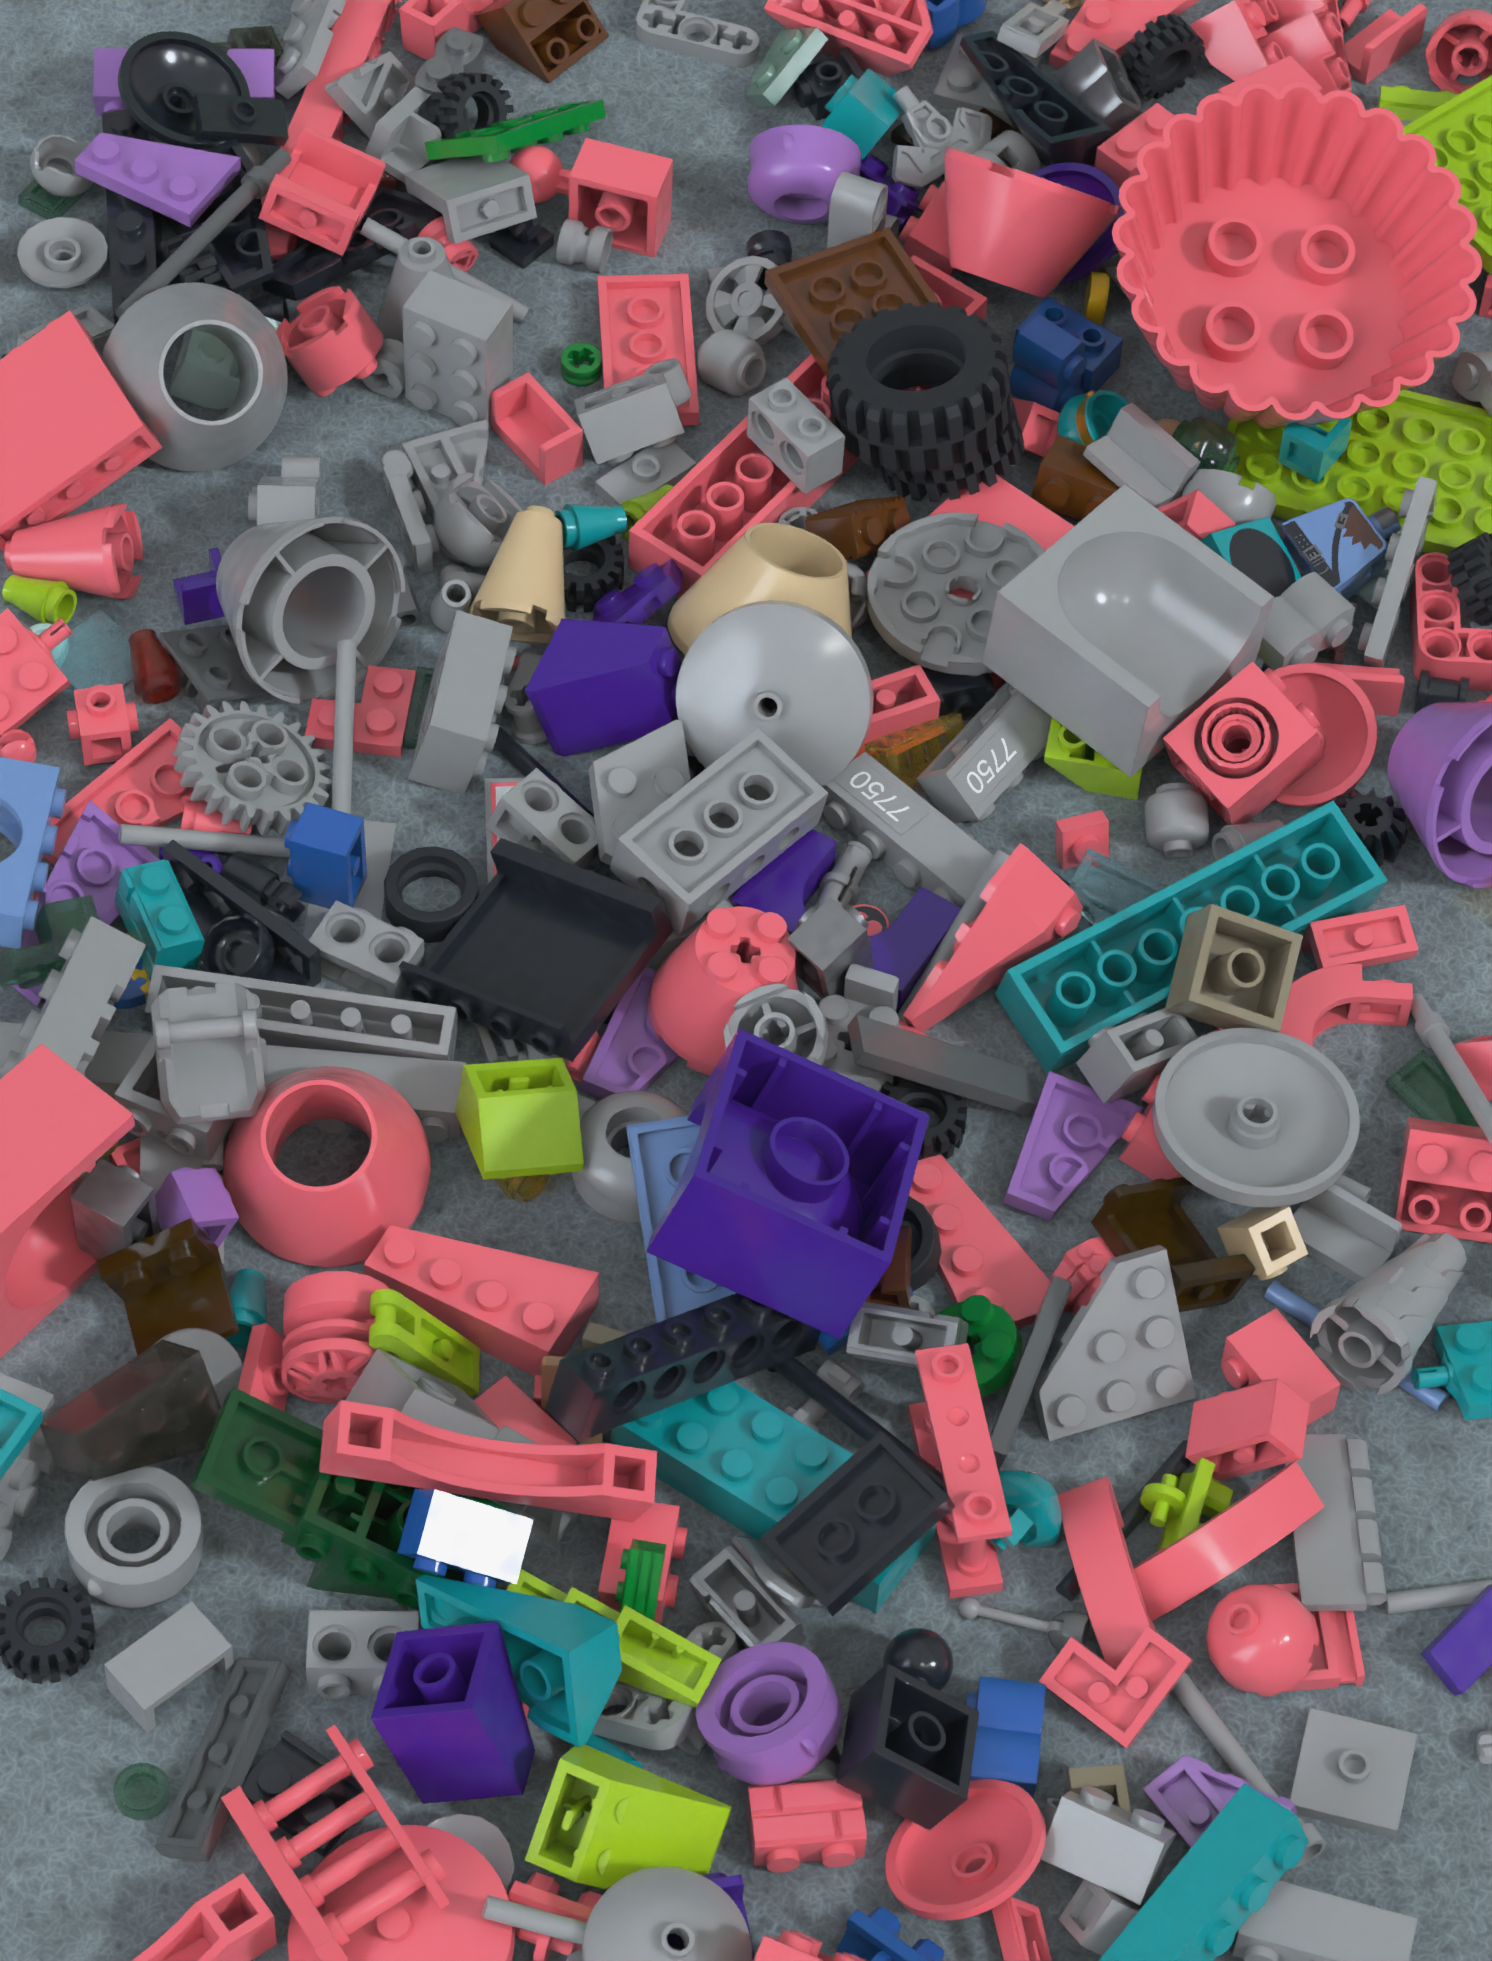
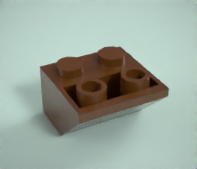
M496 0L476 15L498 51L546 83L553 81L609 37L588 0Z

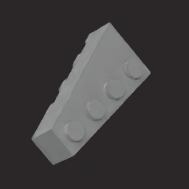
M93 916L90 917L81 932L72 928L58 954L66 959V962L61 972L52 968L38 994V996L46 999L40 1013L33 1009L29 1012L17 1035L26 1041L20 1053L13 1050L9 1052L0 1069V1079L41 1043L85 1076L83 1073L96 1053L100 1044L98 1041L116 1010V1007L113 1005L119 1001L126 989L146 944Z

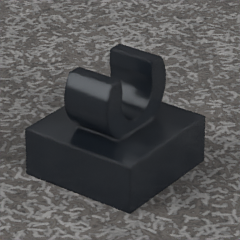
M532 219L497 230L490 236V247L522 269H525L554 245V234L542 227L538 221Z

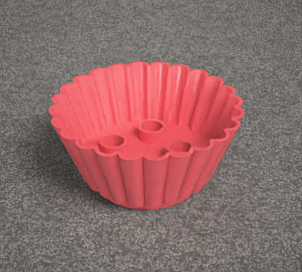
M1303 81L1290 82L1284 85L1279 92L1265 83L1253 82L1242 87L1238 91L1236 98L1221 93L1211 94L1200 101L1197 106L1196 115L1182 113L1169 118L1164 124L1162 132L1163 141L1147 143L1139 150L1136 157L1138 175L1128 178L1119 189V200L1125 215L1117 219L1112 229L1113 241L1121 256L1116 268L1117 279L1132 305L1131 312L1133 318L1157 359L1168 368L1178 387L1188 392L1195 391L1199 403L1204 408L1209 410L1223 408L1225 415L1237 423L1248 422L1253 418L1259 426L1266 429H1275L1294 422L1308 427L1352 416L1355 413L1391 404L1396 400L1400 391L1427 382L1433 375L1434 361L1452 354L1457 349L1460 342V331L1457 325L1470 318L1476 310L1477 299L1469 284L1478 278L1483 266L1478 251L1468 244L1477 232V220L1466 206L1457 203L1462 189L1458 177L1445 167L1435 166L1437 156L1431 142L1420 135L1404 134L1400 118L1392 111L1385 108L1365 110L1363 102L1358 96L1345 90L1330 91L1322 96L1316 87Z

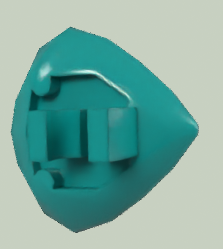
M1021 1470L998 1471L1012 1535L987 1539V1541L999 1552L1004 1551L1007 1546L1010 1548L1015 1547L1018 1542L1030 1547L1051 1548L1056 1546L1063 1527L1062 1510L1058 1494L1050 1481L1034 1472Z

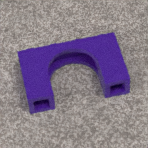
M811 829L744 883L731 898L730 903L733 907H750L765 913H777L786 921L787 931L791 935L797 929L799 919L806 912L805 906L820 887L824 875L832 872L834 868L836 841ZM920 887L900 915L887 929L876 935L869 936L873 943L871 946L875 966L873 969L899 978L897 1014L961 910V907L923 887Z

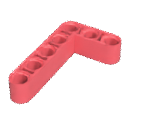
M1437 552L1427 553L1416 561L1409 593L1412 671L1414 677L1419 681L1421 670L1429 671L1430 676L1456 681H1459L1461 677L1469 678L1468 690L1492 691V629L1461 628L1460 601L1456 595L1459 593L1457 587H1453L1450 581L1454 576L1448 572L1447 565L1451 564L1447 560L1448 556Z

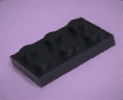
M881 1430L766 1532L760 1540L765 1548L834 1616L950 1512L955 1505L950 1497Z

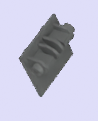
M228 625L162 632L159 634L160 639L165 644L163 650L165 654L164 663L174 672L178 678V683L181 687L185 688L188 697L195 698L194 702L198 706L201 715L207 705L214 707L218 711L222 701L228 702L229 700L271 695L261 688L246 671Z

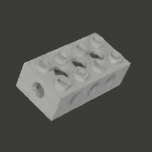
M756 728L617 839L610 870L626 885L663 898L672 927L681 935L819 824L828 792L759 728Z

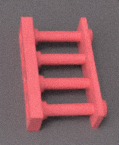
M969 1344L916 1350L915 1359L925 1402L909 1404L908 1417L916 1453L942 1473L946 1494L955 1505L950 1512L937 1522L935 1532L949 1599L1001 1592L1003 1589V1579L996 1548L987 1539L1011 1536L1012 1528Z
M334 1724L326 1732L340 1753L339 1756L266 1803L260 1799L256 1803L251 1804L240 1786L221 1797V1800L321 1961H349L341 1948L350 1941L348 1935L423 1886H426L440 1909L450 1904L438 1884L446 1879L447 1875L430 1848L419 1854L366 1771L372 1768L374 1764L357 1737L347 1743ZM354 1775L363 1789L362 1793L291 1839L287 1840L283 1836L276 1842L274 1841L270 1833L279 1828L276 1822L347 1776ZM372 1812H378L388 1829L311 1878L309 1874H306L300 1879L297 1878L294 1870L303 1865L300 1859ZM397 1849H402L412 1867L335 1916L333 1912H330L322 1918L317 1908L326 1903L323 1897Z

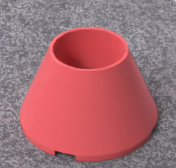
M947 147L944 154L950 267L1043 299L1049 296L1117 218L1121 209L1118 205H1112L1110 202L960 150Z
M320 1066L295 1071L265 1087L266 1092L255 1116L236 1119L225 1147L224 1185L231 1195L233 1206L239 1216L238 1222L259 1246L280 1259L304 1265L320 1266L321 1268L346 1267L365 1262L390 1225L409 1229L424 1205L431 1173L430 1148L425 1130L416 1112L407 1100L389 1084L373 1075L338 1066ZM319 1119H339L361 1129L371 1140L369 1153L360 1168L350 1177L339 1183L323 1187L302 1185L286 1177L276 1167L277 1157L285 1140L296 1129L306 1123Z

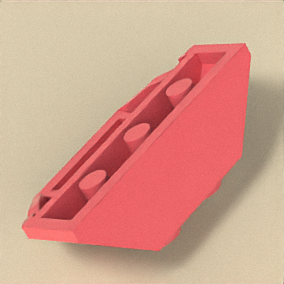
M768 0L763 8L769 16L787 29L817 27L828 38V41L820 49L821 52L837 57L839 56V49L848 47L860 67L869 68L873 72L886 77L912 69L933 34L926 0Z

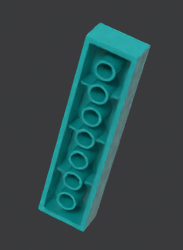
M1333 800L1006 971L995 992V996L1046 1074L1048 1075L1049 1071L1056 1073L1077 1062L1090 1048L1087 1043L1088 1040L1098 1031L1108 1026L1116 1027L1127 1023L1139 1014L1145 1012L1150 1014L1166 1007L1188 914L1214 904L1304 936L1311 922L1352 915L1372 905L1388 879Z

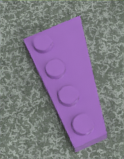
M91 800L86 805L48 877L44 893H40L36 900L39 901V911L35 930H25L21 949L11 948L0 969V976L35 1006H38L44 999L38 996L51 969L53 968L61 972L66 962V959L58 954L72 928L81 932L91 916L111 926L121 916L114 902L117 888H119L118 883L121 871L128 867L160 860L145 846L119 844L118 834L120 825Z

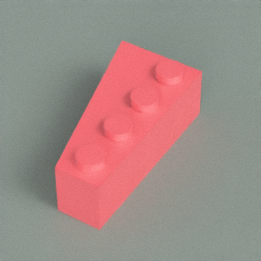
M392 1225L388 1227L364 1263V1275H369L385 1283L389 1289L401 1293L474 1343L481 1351L533 1376L541 1375L542 1358L544 1356H566L599 1304L600 1272Z

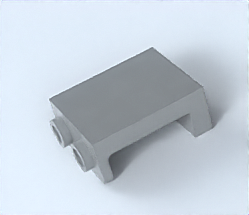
M482 155L457 157L404 174L407 193L414 195L443 214L447 239L454 244L537 218L529 174L506 160L484 163Z

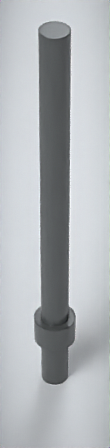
M279 148L261 166H254L241 179L242 185L116 309L115 313L118 319L137 300L157 289L166 287L254 198H262L268 192L275 175H279L291 163L290 154L286 150Z

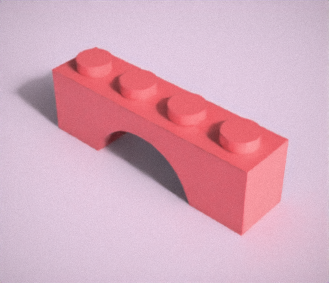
M408 0L399 8L403 49L427 61L435 56V47L438 40L451 28L457 27L475 33L482 27L476 15L496 0Z

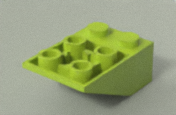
M585 1744L581 1747L574 1746L558 1762L525 1861L576 1883L606 1890L623 1877L652 1867L682 1868L703 1876L709 1874L732 1806Z

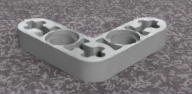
M643 0L636 16V36L642 43L738 68L750 66L758 59L759 37L754 30L745 26L686 12L691 0H676L672 2ZM655 23H659L656 28H651ZM676 27H678V34H677V35H675V28H676ZM691 33H702L708 39L702 42H693L686 36ZM717 38H721L720 45H716ZM738 44H743L741 49H734Z
M713 1621L704 1623L696 1627L686 1638L721 1658L719 1666L728 1658L740 1652L735 1633L724 1622ZM616 1682L604 1709L614 1705H624L626 1709L616 1715L604 1716L601 1714L592 1734L651 1750L671 1749L679 1745L686 1738L697 1722L696 1708Z

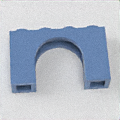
M0 757V833L13 843L16 850L12 855L0 862V946L20 950L25 930H35L39 901H34L33 896L34 892L44 893L49 864L42 863L44 854L53 856L58 826L51 825L53 817L62 819L67 789L58 788L60 767Z

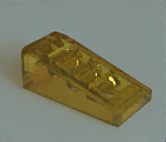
M954 712L882 736L865 744V751L906 785L911 787L919 783L917 781L918 776L943 751L939 735L944 733L946 745H948L964 728L961 713ZM925 741L928 747L930 757L929 759H927L926 752L923 743ZM906 750H909L911 765H908Z

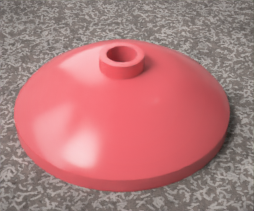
M1303 663L1288 665L1274 670L1286 685L1288 690L1285 694L1295 707L1303 703L1319 721L1320 726L1317 729L1323 736L1320 743L1324 757L1279 795L1274 802L1290 807H1314L1336 800L1337 796H1344L1366 775L1377 749V721L1369 699L1351 678L1328 666ZM1238 749V750L1234 751L1233 753H1234V754L1242 753V752L1246 751L1247 749Z
M997 1779L971 1780L967 1800L930 1831L906 1818L903 1820L893 1835L886 1854L885 1873L889 1887L904 1908L926 1919L949 1921L985 1913L1014 1895L1024 1885L1038 1865L1046 1841V1826L1043 1815L1034 1799L1015 1784Z

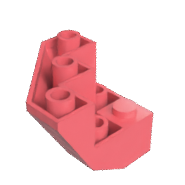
M1234 0L1190 24L1192 29L1204 41L1205 56L1209 64L1234 81L1291 55L1323 88L1322 96L1335 90L1352 91L1337 0Z

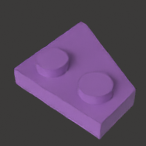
M1185 1754L1142 1789L1148 1800L1190 1849L1244 1783L1250 1787L1252 1786L1250 1782L1230 1773H1219L1213 1770L1209 1764ZM1254 1788L1295 1814L1297 1813L1296 1806L1290 1799L1283 1796L1277 1798Z

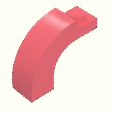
M1341 964L1315 970L1292 983L1280 1032L1304 1041L1313 1047V1041L1325 1030L1340 1024L1361 1023L1407 1026L1413 1002V984L1396 983L1387 979L1377 981L1362 980V964Z

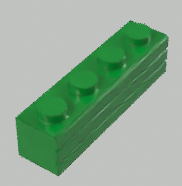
M633 1539L630 1549H623L620 1569L626 1570L625 1581H618L615 1602H621L620 1613L626 1605L647 1618L655 1620L667 1544Z

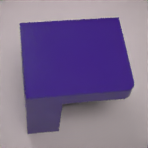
M218 547L208 549L210 572L173 579L174 592L184 625L225 617L216 591L217 571L222 559Z

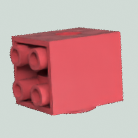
M1253 661L1163 737L1171 764L1189 784L1194 786L1195 791L1206 797L1207 804L1227 825L1248 823L1324 758L1320 743L1323 736L1317 729L1320 726L1317 718L1303 703L1295 707L1285 694L1288 690L1286 685L1272 669L1267 668L1262 672ZM1238 749H1247L1246 751H1244V752H1242V753H1238V754H1234V753H1233L1234 751H1236V750H1238Z

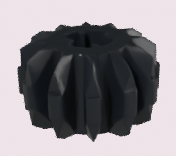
M1353 787L1347 798L1337 796L1334 802L1379 868L1383 865L1384 860L1394 863L1402 848V844L1406 842L1408 831L1406 830L1407 825L1404 824L1406 819L1403 808L1394 807L1392 795L1380 799L1377 797L1374 787L1367 795L1360 794Z

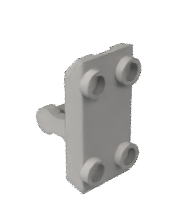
M236 982L216 983L215 987L197 989L178 987L164 990L152 1003L151 1016L160 1099L176 1124H188L255 1116L266 1089L254 995Z

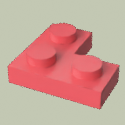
M368 665L361 703H355L353 752L402 757L417 682L416 670ZM312 698L305 736L314 735L315 737L311 747L333 749L335 700Z
M1147 1626L1116 1669L1077 1639L1071 1637L1040 1678L1039 1682L1046 1684L1049 1690L1125 1748H1129L1194 1659L1150 1626Z

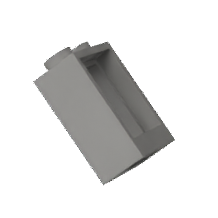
M153 1034L114 1094L115 1100L134 1114L135 1126L129 1132L137 1136L147 1135L167 1143L173 1150L182 1155L190 1156L193 1154L210 1161L236 1118L176 1124L161 1101L145 1095L158 1074ZM259 1037L263 1072L265 1073L268 1069L266 1039Z

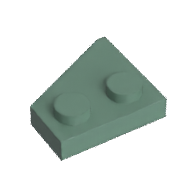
M817 27L781 29L761 66L753 75L752 82L745 96L758 107L776 106L828 41V38Z

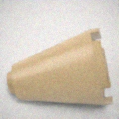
M528 506L525 511L516 513L470 608L469 614L512 626L510 641L548 645L561 619H565L562 522L554 517L555 513L546 507Z

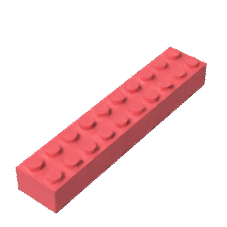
M913 255L910 258L944 308L949 309L951 305L960 307L967 312L968 316L974 313L986 321L987 297L919 257ZM810 354L787 378L833 423L828 380L812 354ZM932 385L914 386L902 391L927 390ZM747 415L629 530L628 567L640 573L651 564L656 563L660 567L672 559L683 573L681 591L675 595L680 598L748 528L759 523H778L780 516L786 510L794 507L810 508L860 456L855 457L844 447L842 473L804 494L747 436Z

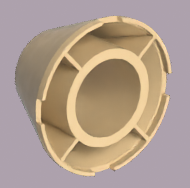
M780 523L755 524L748 528L674 603L667 623L670 636L676 646L686 656L697 637L723 614L745 604L776 600L798 603L819 611L842 627L852 638L847 562L837 548L811 532Z

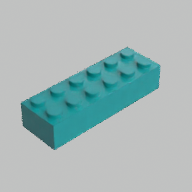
M734 1381L611 1429L610 1444L657 1451L656 1478L749 1536L758 1539L854 1455ZM937 1523L852 1600L876 1614L935 1537Z

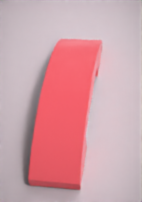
M1293 1461L1252 1488L1249 1494L1169 1547L1161 1548L1133 1567L1147 1614L1152 1621L1233 1573L1290 1534L1325 1507L1296 1461Z
M1106 1476L1060 1493L1058 1498L1062 1510V1522L1069 1552L1095 1636L1105 1662L1116 1669L1147 1626H1150L1155 1631L1156 1629L1145 1608L1122 1532L1124 1523L1111 1480Z

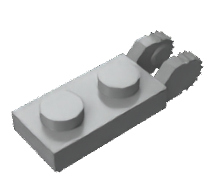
M391 449L389 452L386 451V454L381 458L384 474L383 487L385 488L386 496L414 573L419 575L434 571L432 553L439 552L435 528L433 524L425 525L423 518L426 517V508L421 491H414V485L410 479L413 474V468L409 456H406V452L403 453L402 450Z

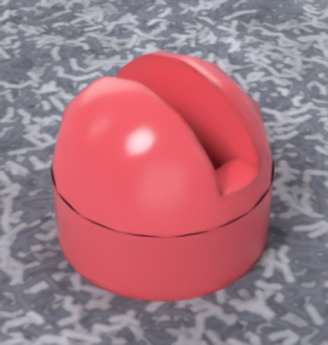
M11 729L0 737V757L34 763L37 757L36 744L28 732L21 729Z

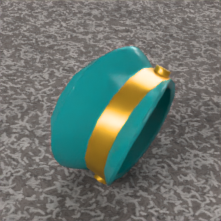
M1091 390L1088 393L1075 395L1065 403L1060 412L1058 435L1088 446L1107 435L1121 408L1128 405V403L1117 393L1108 390L1098 392Z

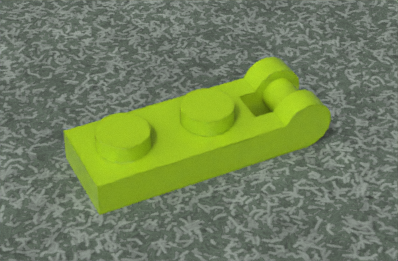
M380 1289L370 1295V1313L375 1317V1323L369 1328V1345L371 1348L390 1351L402 1360L462 1388L469 1397L479 1394L480 1348L395 1290Z

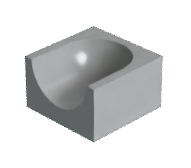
M1124 484L997 592L982 663L1131 777L1165 747L1164 736L1252 661L1256 662L1274 596Z

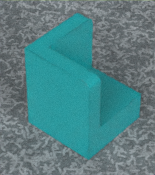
M1347 417L1340 419L1330 432L1316 425L1306 427L1296 422L1289 424L1283 431L1278 462L1318 483L1347 449L1352 420Z

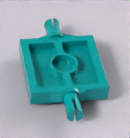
M1492 1321L1436 1326L1432 1341L1440 1358V1365L1421 1368L1414 1367L1411 1372L1414 1389L1444 1386L1457 1400L1464 1420L1492 1418Z

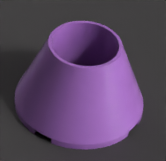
M1492 702L1435 703L1413 715L1398 733L1388 758V781L1436 867L1449 879L1466 884L1471 888L1492 887Z

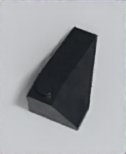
M994 31L962 37L959 45L1017 132L1032 145L1042 164L1049 166L1058 163H1082L1092 167L1095 166L1097 147L1107 141L1111 131L1106 124L1017 50L997 41L998 35Z
M236 138L204 150L240 157L241 171L191 227H188L164 215L177 236L191 230H197L242 185L241 179L254 167V164ZM254 198L208 244L211 248L212 257L214 256L216 259V268L221 272L222 284L226 289L236 294L274 278L265 222L258 218L262 209L261 198Z

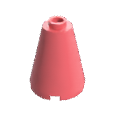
M113 504L15 531L12 539L5 544L4 558L8 569H12L14 574L22 577L63 581L71 590L117 600H130L136 595L142 576L131 577L134 560H143L142 536L137 516L134 511H125L128 507L127 504Z

